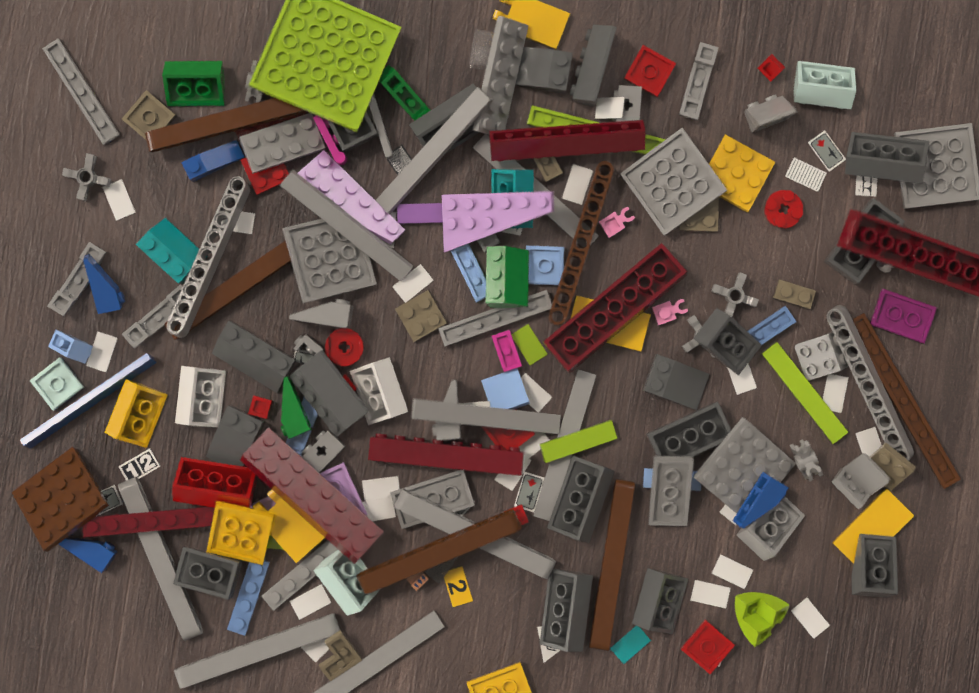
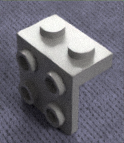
M833 332L795 345L799 362L807 380L832 374L849 367Z
M862 453L841 468L832 480V483L857 509H860L864 506L870 495L889 483L890 477L866 453Z

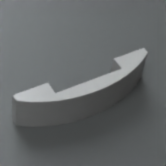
M700 42L679 115L698 120L719 47Z
M90 242L80 255V260L61 289L57 290L47 306L62 316L69 312L89 284L83 261L85 255L90 254L100 265L106 254L105 251Z
M181 284L141 320L135 322L122 333L123 337L134 349L165 326L164 324L169 320L183 288Z

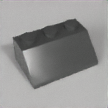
M647 568L632 624L649 631L673 634L688 578Z

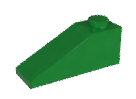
M388 65L383 70L379 83L414 121L431 111L394 68Z
M285 377L283 381L281 416L283 425L281 430L285 437L288 436L289 439H292L313 429L290 377Z

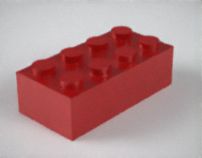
M181 457L172 486L173 501L214 508L217 501L251 508L257 476L248 467Z

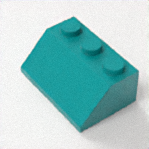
M491 169V193L533 192L534 170ZM534 219L510 228H533Z
M166 218L152 227L136 244L178 284H183L186 281L200 250Z

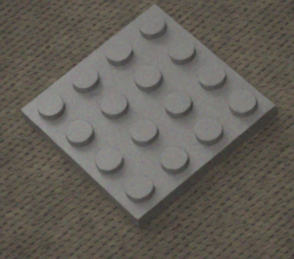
M972 123L894 133V137L929 141L923 183L900 181L903 209L979 200V175Z
M684 128L675 132L620 173L664 236L728 191Z
M323 219L282 229L303 303L377 284L369 256Z
M742 417L693 477L737 514L762 472L781 482L796 463Z

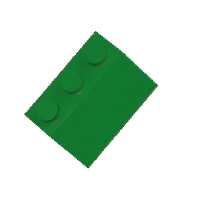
M165 61L162 77L167 106H224L225 82L222 61Z
M509 246L487 247L486 304L490 308L528 307L529 250Z

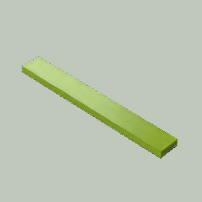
M532 105L527 125L551 127L599 122ZM645 134V150L632 152L646 155L666 139Z

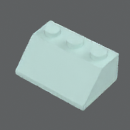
M804 61L797 62L794 102L837 107L839 109L852 108L856 94L855 68Z
M339 550L325 558L314 570L315 574L347 616L362 611L379 591L376 590L372 593L364 594L356 575L368 568L361 559L355 564L352 563Z

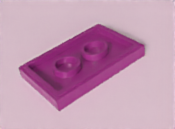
M881 289L870 324L871 326L925 344L937 307L886 289Z

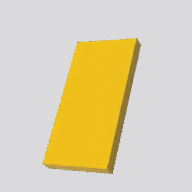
M576 295L571 318L593 301V299ZM640 314L607 343L641 352L651 314Z
M885 488L832 543L854 564L859 534L894 537L914 515Z

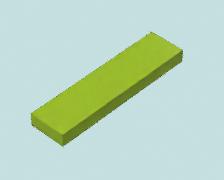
M608 420L541 443L539 446L544 462L548 463L615 440L617 435L612 420Z

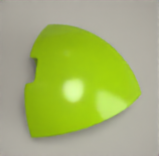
M759 592L742 593L735 597V612L739 626L754 647L771 636V629L776 624H781L790 606L775 596Z

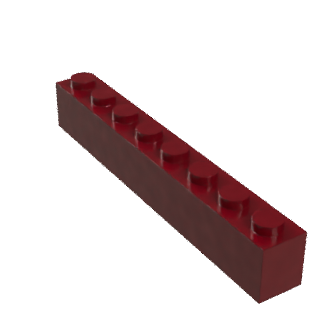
M643 120L489 131L491 161L645 150V126Z
M376 433L375 436L370 437L368 460L522 476L524 452L520 451L521 448L509 447V450H502L499 445H490V448H484L480 443H471V446H464L463 442L460 441L444 444V440L433 439L432 442H425V438L421 437L406 440V436L395 435L394 438H387V434Z

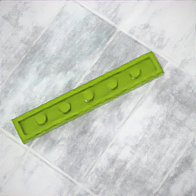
M775 342L761 353L832 444L848 433L778 342Z

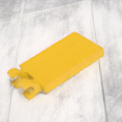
M500 0V2L511 6L509 14L506 15L501 11L495 10L492 19L497 21L498 16H503L529 25L526 35L527 39L554 50L557 49L570 13L538 0Z
M271 489L267 495L276 504L270 510H267L259 501L253 508L274 514L270 535L297 563L325 537Z

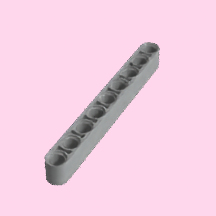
M236 176L229 181L167 322L168 331L178 338L185 337L192 326L250 193V186L241 177ZM239 184H243L242 189L236 191V187ZM235 201L234 207L228 208L229 204ZM228 219L227 223L221 226L222 220ZM220 236V240L217 243H213L214 238ZM212 253V258L206 261V256ZM201 271H205L204 276L198 278V274ZM197 288L196 294L190 296V292ZM189 306L188 312L183 314L184 307ZM181 323V329L175 332L176 325Z
M836 305L827 313V321L884 442L898 453L899 451L905 452L907 454L906 459L909 461L914 455V450L848 309L843 305ZM834 311L841 314V319L835 317ZM842 329L848 330L849 337L843 334ZM850 347H855L858 351V354H854L851 351ZM859 364H863L866 367V371L860 370ZM867 381L872 382L874 388L868 387ZM875 399L881 400L882 406L877 405ZM883 416H887L891 423L885 422ZM891 434H896L899 440H894Z
M137 477L118 484L129 514L153 512ZM161 530L138 532L140 541L182 639L187 641L203 634L202 626L186 588L173 584L177 567Z
M402 489L394 505L396 509L449 534L477 523L406 489ZM506 536L479 547L545 579L549 578L556 564V561L551 557Z
M335 613L179 667L174 670L179 687L182 689L332 636L340 628Z

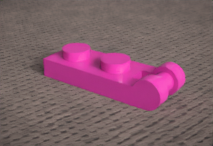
M317 115L314 116L313 119L337 164L344 165L347 162V157L343 152H339L337 148L339 142L335 134H330L328 128L331 126L327 119Z

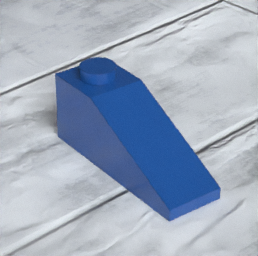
M237 140L200 153L181 163L189 179L194 182L245 158Z
M90 254L85 255L83 261L98 314L121 310L123 303H125L123 292L119 291L118 285Z
M762 472L734 517L733 522L744 529L777 506L785 497L788 487Z
M67 537L59 543L60 546L101 573L106 571L118 553L114 549L115 546L107 541L104 543L103 541Z

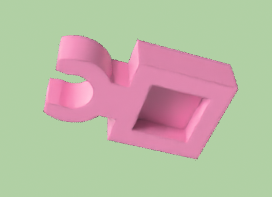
M628 207L624 208L619 216L616 212H613L599 221L608 238L625 228L623 222H631L635 218L634 215L630 218L625 217L624 213L629 210Z
M684 299L676 301L673 306L668 301L652 307L657 324L661 325L677 319L675 313H686L688 309H679V304L685 302Z

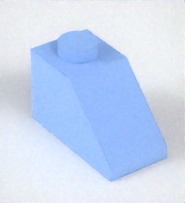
M55 330L48 347L67 358L86 363L91 355L93 346L64 332Z

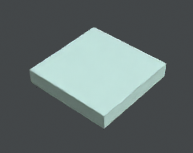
M61 357L30 380L53 411L84 388Z

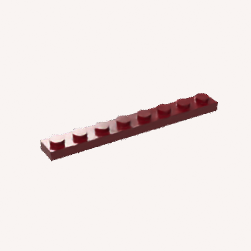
M200 507L96 516L83 525V537L212 526L215 508Z

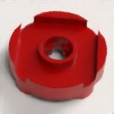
M779 190L768 197L764 207V215L771 225L783 229L790 228L797 224L802 217L803 204L799 196L791 190ZM781 204L788 206L787 214L779 212Z
M336 329L325 342L326 355L339 366L353 365L359 361L363 354V340L352 329ZM344 341H346L347 345H350V349H347L346 353L339 349V345H342Z

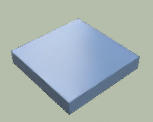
M526 246V250H529V284L558 285L564 268V247Z
M518 368L481 380L492 408L513 410L530 404Z

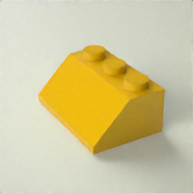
M125 379L105 433L117 440L147 448L168 394Z

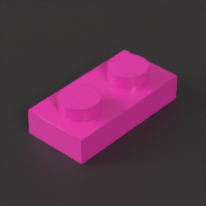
M510 330L493 335L492 339L503 371L506 372L521 367L522 365Z

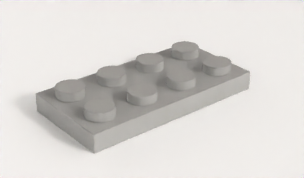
M312 113L239 137L252 174L325 149Z
M654 456L648 518L649 525L687 526L693 457Z
M457 470L390 492L394 505L402 489H406L453 512L475 506L464 470ZM395 508L402 529L423 522Z

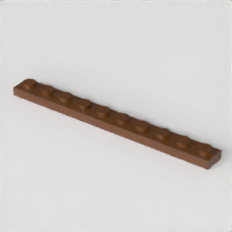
M862 313L853 318L852 320L888 396L941 487L945 489L961 480L866 315Z

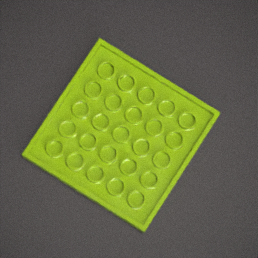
M286 0L250 80L249 87L357 132L401 27L340 0Z

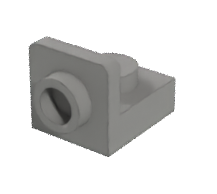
M305 334L304 337L300 335L294 342L296 345L294 347L295 351H299L304 344L307 345L305 349L312 355L325 350L308 334Z

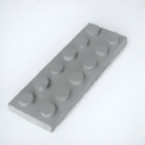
M498 16L481 89L492 102L474 121L473 131L489 135V131L506 129L529 25Z

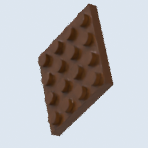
M71 447L12 492L41 547L46 552L50 551L109 506L80 454L74 447Z

